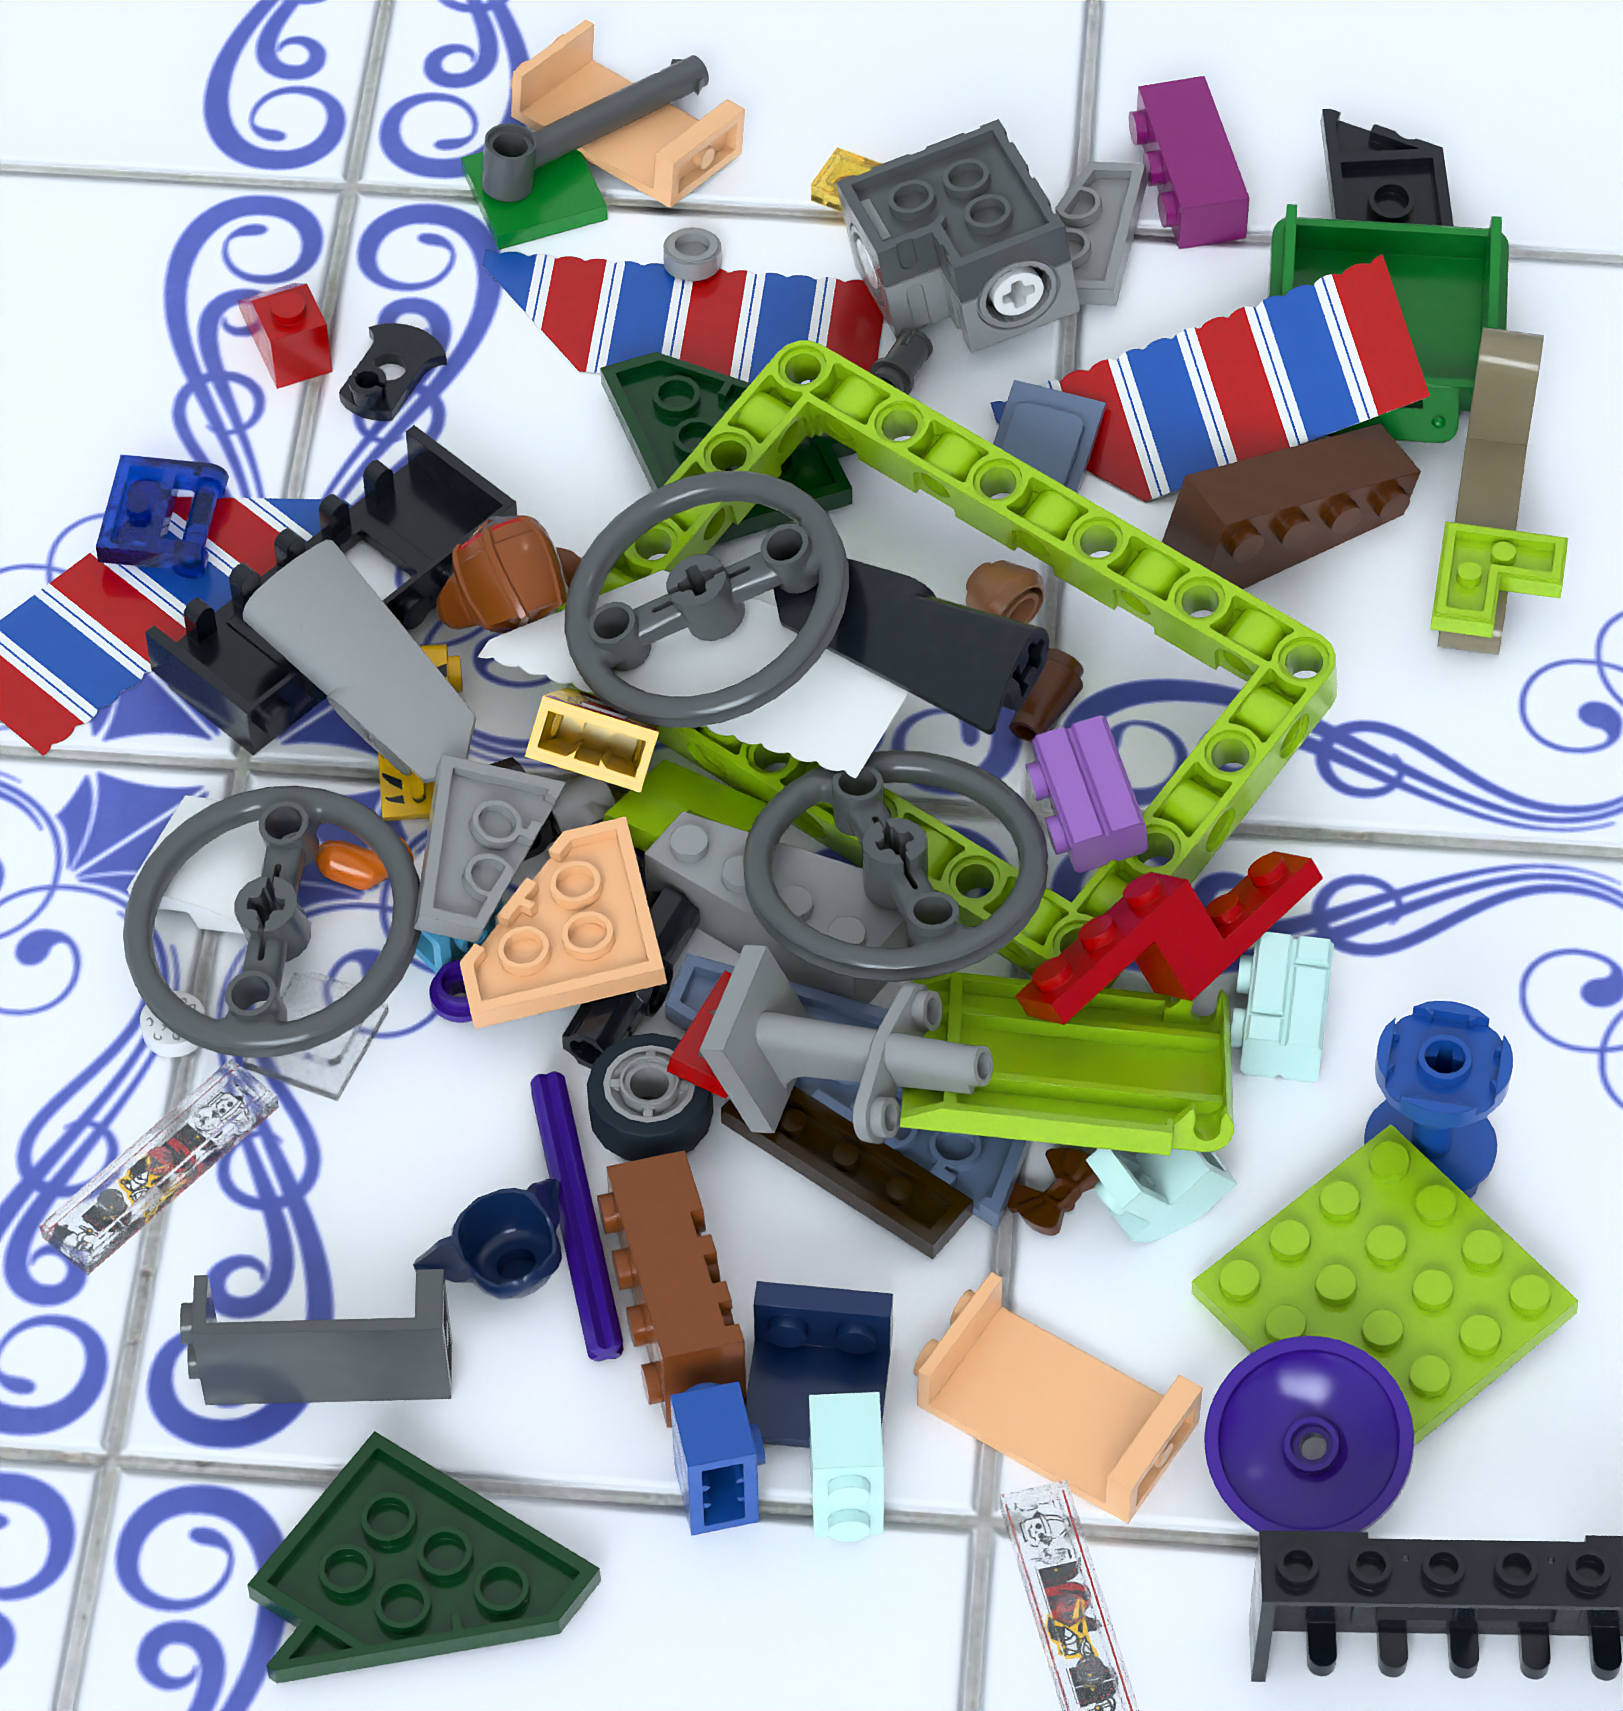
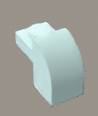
M1098 1148L1086 1159L1089 1166L1100 1179L1094 1186L1096 1193L1130 1240L1134 1242L1156 1241L1195 1222L1238 1185L1215 1152L1171 1149L1170 1156L1138 1153L1133 1156L1124 1151Z

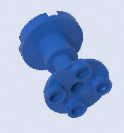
M1428 1001L1414 1006L1413 1013L1401 1018L1396 1024L1395 1017L1385 1026L1381 1033L1375 1059V1077L1386 1100L1372 1112L1368 1119L1364 1133V1145L1391 1124L1469 1198H1472L1477 1192L1478 1185L1489 1176L1495 1163L1497 1137L1487 1116L1503 1102L1507 1095L1513 1070V1052L1506 1036H1503L1502 1041L1498 1033L1489 1027L1490 1018L1480 1010L1453 1001Z

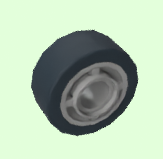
M656 1033L628 1036L607 1047L592 1065L587 1081L588 1110L592 1131L605 1149L624 1160L635 1161L684 1150L688 1153L694 1150L708 1133L714 1112L713 1093L667 1072L670 1057L681 1041L676 1037ZM651 1096H652V1097H658V1099H655V1100H644V1099H643V1098H645V1097H651Z

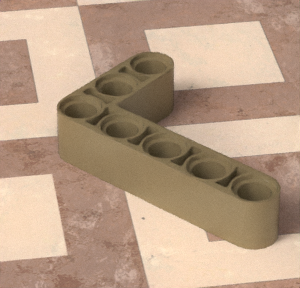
M1486 327L1482 329L1455 523L1516 531L1544 335ZM1499 590L1492 638L1439 631L1437 647L1499 655L1508 592Z

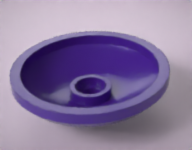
M1298 1336L1279 1340L1261 1347L1232 1369L1221 1383L1210 1405L1205 1426L1204 1442L1206 1462L1217 1491L1232 1512L1255 1531L1363 1532L1390 1510L1404 1489L1414 1458L1415 1433L1413 1419L1403 1392L1387 1369L1375 1358L1354 1345L1341 1340L1320 1336ZM1311 1437H1320L1327 1444L1324 1455L1316 1460L1307 1459L1302 1455V1446Z

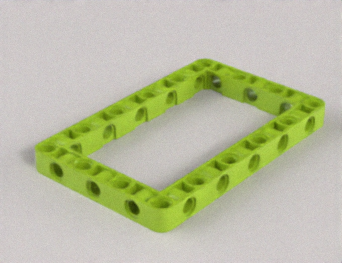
M798 340L783 347L664 485L688 476L724 471L733 466H741L733 471L762 473L778 478L782 474L781 465L806 436L812 438L816 434L820 437L825 433L856 451L858 460L914 493H917L919 490L924 491L953 508L955 517L1013 551L1018 547L1053 567L1055 576L1113 610L1117 606L1121 607L1153 626L1155 635L1215 670L1221 666L1247 682L1142 813L1146 824L1149 849L1143 854L1117 862L1111 860L1108 865L1099 867L1072 903L1046 887L1039 907L1026 927L1005 947L995 952L1030 975H1033L1034 971L1042 963L1051 958L1058 957L1078 938V932L1084 924L1095 917L1103 915L1123 897L1125 887L1134 879L1149 872L1188 879L1190 884L1194 882L1333 705L1337 697L1338 688L1336 653L1332 644L1319 633L827 347L810 340ZM806 380H813L812 382L807 384H799L800 382ZM902 436H910L909 439L903 441H894ZM999 493L1010 494L1007 497L1001 499L991 498L992 496ZM732 501L701 505L675 514L655 525L639 537L620 556L607 575L599 595L662 570L671 572L676 564L687 557L707 554L732 523L738 525L754 507L755 503ZM1099 551L1110 552L1109 555L1104 557L1090 556ZM657 554H666L662 558L656 560H648L651 556ZM566 602L555 613L564 610ZM1200 610L1213 612L1206 617L1191 616L1192 613ZM1301 671H1313L1317 673L1315 676L1310 678H1298L1293 676L1294 674ZM568 683V685H570V686L573 687L574 689H576V690H578V691H581V692H585V691H582V690L577 689V688L574 686L573 683ZM585 692L596 696L593 692ZM658 726L660 732L657 741L732 788L766 803L790 782L820 766L816 761L804 762L797 760L788 752L775 753L769 751L762 744L741 742L735 735L723 736L709 730L707 726L684 728ZM775 763L787 764L775 772L764 771L769 765ZM1228 763L1244 765L1242 769L1234 772H1225L1219 769ZM884 787V805L891 817L908 819L915 822L926 833L928 841V879L935 892L945 893L958 903L960 922L965 927H975L985 921L1003 904L1012 891L1018 876V869ZM817 803L792 822L791 825L858 867L863 868L862 846L856 836L842 833L835 826L833 808L829 803ZM1153 857L1170 859L1168 863L1159 867H1150L1143 864ZM975 888L991 890L985 896L979 898L964 896L968 891ZM1120 974L1115 979H1113L1105 988H1110L1112 984L1116 981V979L1120 976Z

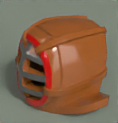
M526 515L490 517L476 528L463 544H457L452 550V567L454 572L436 598L437 613L441 622L452 629L460 630L473 626H482L485 630L491 632L507 633L547 617L554 610L562 606L567 600L570 583L582 558L571 550L555 547L546 529L533 517Z

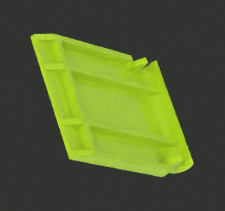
M954 972L929 979L911 981L912 983L924 984L930 991L937 992L942 1003V1018L939 1027L935 1031H928L924 1037L967 1045L987 1046L993 1058V1072L989 1083L986 1086H976L973 1094L903 1087L900 1127L1170 1156L1171 1149L1214 1152L1224 1148L1232 1139L1234 1134L1230 1006L1229 998L1223 989L1220 990L1217 996L1215 1011L1208 1016H1200L1192 1010L1193 1001L1179 998L1171 1001V996L1158 993L1104 988L1065 1025L1027 1016L1015 995L1031 980Z

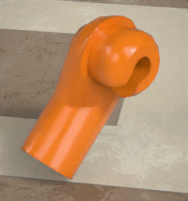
M400 837V839L402 840V842H403V843L405 844V846L407 847L408 852H409V854H410V857H411V859H412V861H413V863H414V857H413V854H412V852H411L409 846H408L407 843ZM329 840L319 846V852L315 858L316 866L324 877L357 890H367L389 878L384 865L373 850L340 840Z

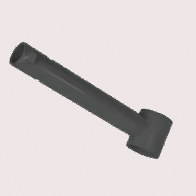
M695 55L685 59H672L671 65L658 73L651 74L533 132L518 124L506 123L494 126L486 133L484 141L481 180L484 192L493 199L503 202H515L526 198L533 189L535 169L669 105L672 101H677L693 92L698 96L701 89L707 86L709 82V75L705 64Z

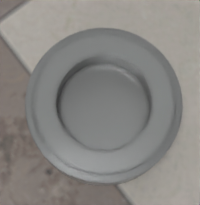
M691 227L677 230L664 241V267L670 275L681 280L699 281L707 279L716 274L721 267V242L715 234L702 228Z

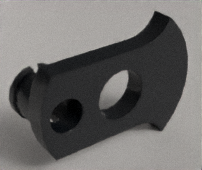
M398 323L379 324L368 327L369 337L373 343L339 391L340 402L343 406L362 418L375 421H392L425 373L434 367L447 365L446 353L435 337L418 327ZM385 364H396L403 367L406 371L395 380H386V374L379 367Z

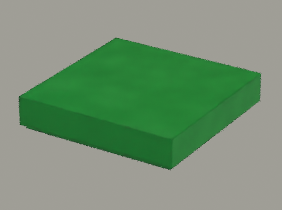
M574 150L535 169L532 192L526 198L515 202L499 201L484 192L481 185L484 151L461 157L462 172L498 250L608 220L607 205L582 153L578 150Z

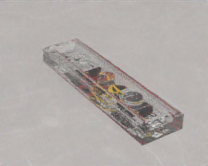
M232 1059L228 1060L39 1225L42 1238L85 1274H91L279 1108L277 1094Z
M1064 1480L1000 1494L1001 1513L1061 1710L1140 1711L1068 1481Z

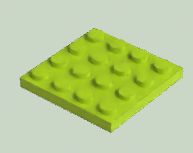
M1391 1124L1192 1281V1294L1251 1353L1270 1343L1286 1338L1320 1336L1341 1340L1354 1345L1375 1358L1387 1369L1403 1392L1413 1419L1415 1445L1576 1315L1579 1301Z

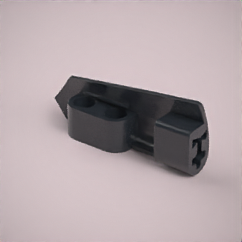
M847 558L849 564V590L845 610L835 635L826 648L827 650L912 693L988 735H992L995 732L1002 707L1014 711H1019L1022 708L1047 661L1050 640L1048 632L1044 628L938 598L930 588L915 578ZM818 583L810 590L798 594L788 593L779 586L773 589L782 626L797 634L800 632L815 602Z

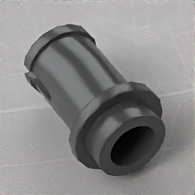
M911 328L902 330L885 358L876 360L870 368L871 374L907 395L914 388L913 377L933 352L931 340L919 330H915L913 336L906 344L912 334Z

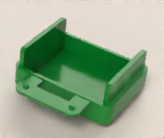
M1287 204L1285 218L1277 222L1272 232L1267 298L1277 295L1286 296L1291 289L1297 286H1312L1317 280L1326 275H1341L1347 268L1359 263L1370 264L1376 257L1383 254L1430 397L1325 435V437L1381 423L1395 441L1446 443L1452 440L1458 431L1459 411L1470 412L1482 329L1486 327L1507 330L1509 243L1506 236L1502 233V217L1491 216L1489 228L1297 217V204Z

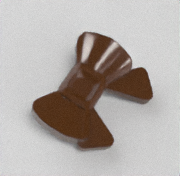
M1070 1148L1048 1149L1045 1156L1056 1179L1044 1192L1015 1183L1007 1205L1012 1213L1019 1212L1025 1223L1041 1234L1049 1236L1058 1234L1061 1230L1064 1213L1072 1211L1082 1193L1095 1188L1094 1186L1100 1181L1086 1161L1090 1155L1084 1151Z

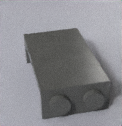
M444 1269L416 1270L415 1317L217 1322L208 1275H194L193 1302L181 1303L180 1335L182 1344H188L189 1379H200L205 1405L451 1399L452 1332Z

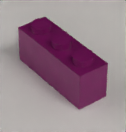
M1205 76L1138 86L1137 111L1129 112V130L1133 144L1135 146L1142 145L1144 149L1143 163L1146 165L1148 186H1157L1159 192L1157 205L1162 226L1164 228L1171 227L1179 249L1246 238L1250 198Z

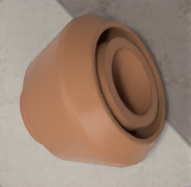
M999 560L992 564L990 562L981 564L972 572L966 583V606L1024 623H1029L1035 618L1045 597L1043 579L1036 570L1005 560Z

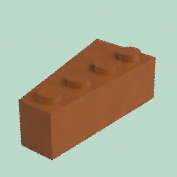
M685 1150L606 1166L608 1193L597 1195L599 1213L605 1235L617 1232L621 1249L613 1250L611 1254L619 1290L631 1288L635 1305L626 1307V1316L633 1346L646 1345L650 1363L641 1364L640 1368L648 1404L661 1403L666 1427L670 1428L672 1427L670 1395L683 1393L690 1387L701 1383L723 1385L739 1381L744 1404L746 1405L745 1341L740 1325H734L731 1309H733L732 1299L726 1281L721 1282L717 1251L712 1235L701 1236V1233L706 1232L704 1211Z

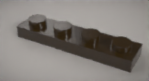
M796 1086L791 1091L775 1133L751 1132L731 1099L721 1107L722 1124L931 1259L936 1257L973 1214V1199L887 1144H873L861 1141L857 1137L851 1121Z

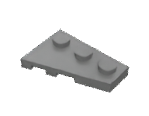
M1088 162L1055 207V212L1059 215L1066 229L1071 256L1070 261L1072 262L1079 304L1117 306L1148 182L1145 163Z
M442 754L436 768L414 929L477 943L557 803L567 782Z

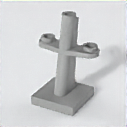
M763 945L743 946L700 1048L701 1054L751 1132L775 1133L796 1079L798 1077H813L860 1082L853 1107V1126L857 1137L861 1141L873 1144H881L886 1138H892L898 1132L901 1118L900 1107L896 1100L898 1087L973 1094L976 1086H986L989 1083L993 1072V1058L987 1046L967 1045L924 1037L928 1031H935L939 1027L942 1018L940 996L937 992L930 991L924 984L904 983L878 1030L811 1019L768 946Z

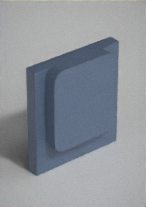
M1014 380L993 445L1074 492L1079 493L1106 410V403Z

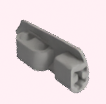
M325 540L296 557L269 578L249 598L244 607L243 620L327 695V700L336 713L401 773L406 776L414 773L424 783L435 782L436 768L442 754L468 760L476 715L334 541Z

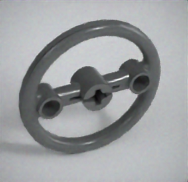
M714 471L688 476L666 484L639 498L619 513L597 535L582 557L570 583L565 604L564 632L569 654L584 682L599 700L616 712L645 724L667 728L700 727L726 722L751 713L775 700L796 684L819 660L833 639L844 614L849 590V564L844 544L829 515L812 496L794 484L774 476L749 471ZM743 501L761 504L780 511L799 524V526L796 524L777 526L764 537L760 547L761 552L727 567H724L719 559L711 555L697 554L685 558L676 564L669 573L666 582L668 594L632 609L623 602H611L604 604L596 610L599 593L607 575L620 556L652 527L675 514L706 504ZM818 583L813 607L806 623L793 642L775 660L758 673L735 685L695 696H665L649 693L629 685L612 671V669L618 671L635 669L648 658L652 643L685 628H688L691 634L700 640L715 641L723 639L733 633L742 623L746 612L745 601L778 586L788 593L798 594L810 590Z
M924 751L872 752L857 778L851 777L845 770L832 771L819 766L793 780L777 793L756 817L746 839L743 856L746 895L753 913L767 933L786 950L808 963L839 975L863 980L890 982L922 980L954 973L981 962L1005 947L1026 927L1037 911L1046 889L1048 852L1045 835L1035 813L1024 799L1000 778L976 765L949 756ZM884 783L924 784L964 795L988 809L999 818L1009 831L1018 851V876L1012 891L1003 904L985 921L975 927H965L960 922L958 903L945 893L935 892L928 879V841L926 833L915 822L908 819L891 817L884 805ZM817 803H829L833 808L835 826L842 833L857 837L862 846L865 894L873 904L885 909L900 911L907 923L908 947H868L839 940L823 934L806 924L783 901L773 881L772 863L774 852L785 831L807 809Z
M297 785L265 787L238 793L211 804L185 820L160 843L145 862L133 884L125 909L123 943L126 963L138 993L152 1014L173 1033L196 1046L219 1054L247 1058L278 1057L306 1051L334 1040L362 1023L386 1001L403 979L415 955L421 934L420 930L414 929L420 879L407 847L392 826L375 811L348 796L326 789ZM259 821V832L266 846L261 877L248 882L239 891L234 902L235 916L248 942L243 971L232 979L225 991V1001L229 1007L228 1013L224 1018L215 1019L187 1005L171 990L163 978L154 950L155 918L161 899L170 882L188 859L207 843L222 834L245 824ZM327 822L359 837L374 851L384 865L391 883L393 896L392 922L386 943L376 962L359 983L343 997L322 1010L287 1022V1008L280 995L285 962L298 957L307 948L311 939V925L298 898L303 868L310 865L319 852V839L316 835L317 829L320 824ZM297 832L294 836L288 839H282L284 836L290 833ZM266 1001L261 1007L257 1009L247 1010L251 1005L257 1002Z

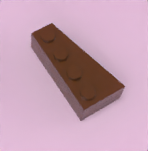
M1380 423L1185 475L1162 543L1239 588L1245 589L1404 515L1405 510L1410 504V498L1421 471Z

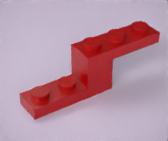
M1273 851L1254 861L1248 868V875L1227 894L1215 898L1204 908L1188 879L1149 872L1131 881L1125 887L1123 897L1107 912L1084 924L1078 932V938L1058 957L1051 958L1042 963L1034 971L1032 980L1015 997L1027 1016L1065 1025L1135 960L1154 993L1192 1002L1315 887L1323 877L1312 858Z

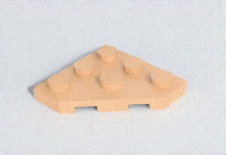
M626 817L563 831L549 848L550 858L533 880L526 878L497 914L499 923L481 946L474 943L460 961L475 1029L667 983Z

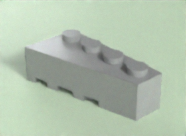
M683 811L644 853L647 895L650 891H661L664 887L684 894L686 899L699 909L700 923L697 926L699 930L738 953H741L744 945L768 946L788 981L868 1004L889 982L848 977L814 966L786 950L767 933L754 915L745 890L743 856L749 832ZM781 842L778 843L772 863L773 881L783 901L802 921L823 934L849 943L882 948L908 947L907 923L900 911L882 908L873 904L866 896L863 868Z

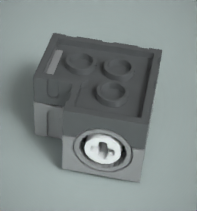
M999 119L981 125L979 129L964 134L963 132L929 145L920 152L912 155L906 154L872 167L870 171L857 176L854 174L836 181L855 267L896 338L906 328H911V332L925 327L929 323L934 324L951 317L956 328L961 329L964 341L970 352L974 353L1080 311L1065 225L1059 215L1053 213L1049 199L1036 178L1030 176L1028 165L1015 144L1009 142L1007 132Z

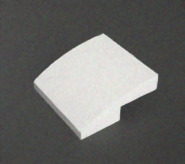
M184 796L126 889L129 894L145 862L160 843L185 820L211 804L219 802L218 800ZM259 821L245 824L222 834L207 843L188 859L170 882L161 899L159 909L188 912L198 929L244 934L235 916L234 902L239 891L248 882L261 877L266 846L259 832ZM297 832L290 833L284 836L282 839H288L294 836Z

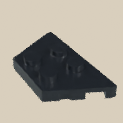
M1322 109L1320 125L1332 219L1454 226L1443 147L1420 139L1403 138L1396 131L1374 124L1371 131L1340 121L1341 112Z

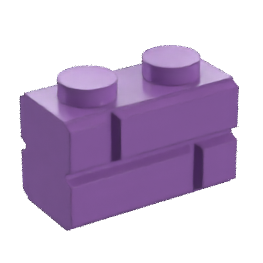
M1099 715L1073 723L1071 728L1068 729L1061 727L1036 735L1032 740L1035 761L1025 764L1036 801L1048 798L1054 815L1044 819L1055 854L1059 855L1068 852L1074 872L1082 873L1108 865L1111 860L1117 862L1145 853L1149 849L1146 824L1107 718Z

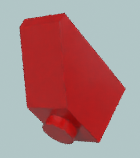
M292 283L238 300L239 310L277 389L333 372L327 324L307 283Z

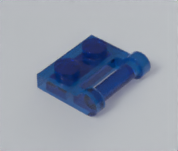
M121 454L96 543L98 562L171 569L175 574L188 579L202 577L209 558L205 546L217 499L222 498L226 492L229 479L227 471L217 464ZM179 489L190 490L194 493L182 541L166 539Z

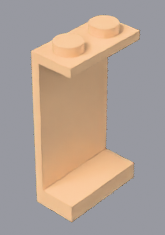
M585 19L566 34L558 36L551 45L529 61L522 62L513 71L511 79V117L533 130H537L633 84V82L593 60L595 24ZM727 99L702 119L698 120L669 104L576 150L580 151L587 161L671 208L742 154L745 108Z
M990 1272L976 1292L969 1289L961 1296L950 1318L951 1327L940 1342L931 1339L919 1354L913 1370V1374L918 1377L917 1406L1129 1524L1198 1425L1203 1387L1178 1375L1165 1395L1156 1392L1002 1307L1003 1278Z

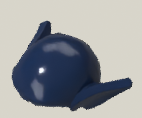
M549 1178L532 1183L526 1190L518 1188L499 1189L478 1197L457 1217L451 1228L450 1236L437 1241L429 1250L415 1260L413 1264L415 1272L416 1270L444 1269L445 1280L454 1283H473L483 1293L500 1300L523 1298L535 1293L548 1282L559 1268L562 1260L561 1245L556 1233L560 1221V1183L555 1178Z

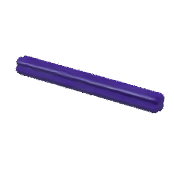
M552 1071L548 1074H537L530 1082L531 1095L549 1178H555L560 1183L559 1225L587 1354L591 1360L596 1362L616 1359L624 1350L623 1337L565 1076L557 1071Z

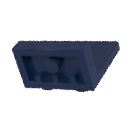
M757 1281L753 1303L754 1347L745 1408L749 1424L758 1423L763 1444L810 1448L809 1395L879 1392L882 1427L893 1339V1294Z

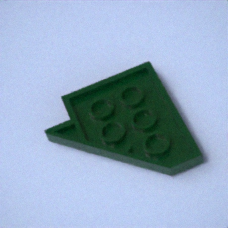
M653 352L600 368L601 385L652 491L660 488L669 480L751 384L659 352ZM825 433L820 437L816 434L812 438L806 436L781 465L782 474L778 478L794 484L812 496L825 511L852 504V486L838 458L857 452ZM733 466L724 471H733L741 466ZM755 504L738 525L732 523L715 544L786 524L794 520L780 511L761 504Z
M374 1431L250 1580L247 1587L250 1599L296 1627L294 1632L266 1665L269 1679L278 1684L560 1634L599 1585L601 1576L599 1567Z

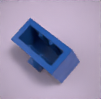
M739 1381L723 1385L701 1383L690 1387L683 1393L670 1395L674 1466L691 1536L759 1522L757 1466L766 1464L765 1451L758 1423L749 1424Z

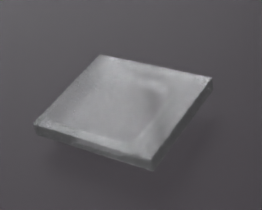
M294 972L281 994V998L287 1008V1022L322 1010L343 997L354 985L317 972H306L304 974ZM383 1003L362 1023L334 1040L306 1051L278 1057H245L243 1059V1066L247 1070L338 1101L389 1012L388 1004Z

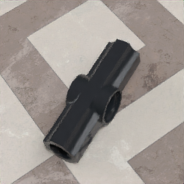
M664 887L661 891H650L646 897L667 983L581 1004L562 1035L563 1049L569 1052L577 1060L578 1064L591 1069L593 1063L607 1047L628 1036H632L644 1015L653 1017L662 1007L671 986L673 966L700 923L699 909L694 907L684 894Z

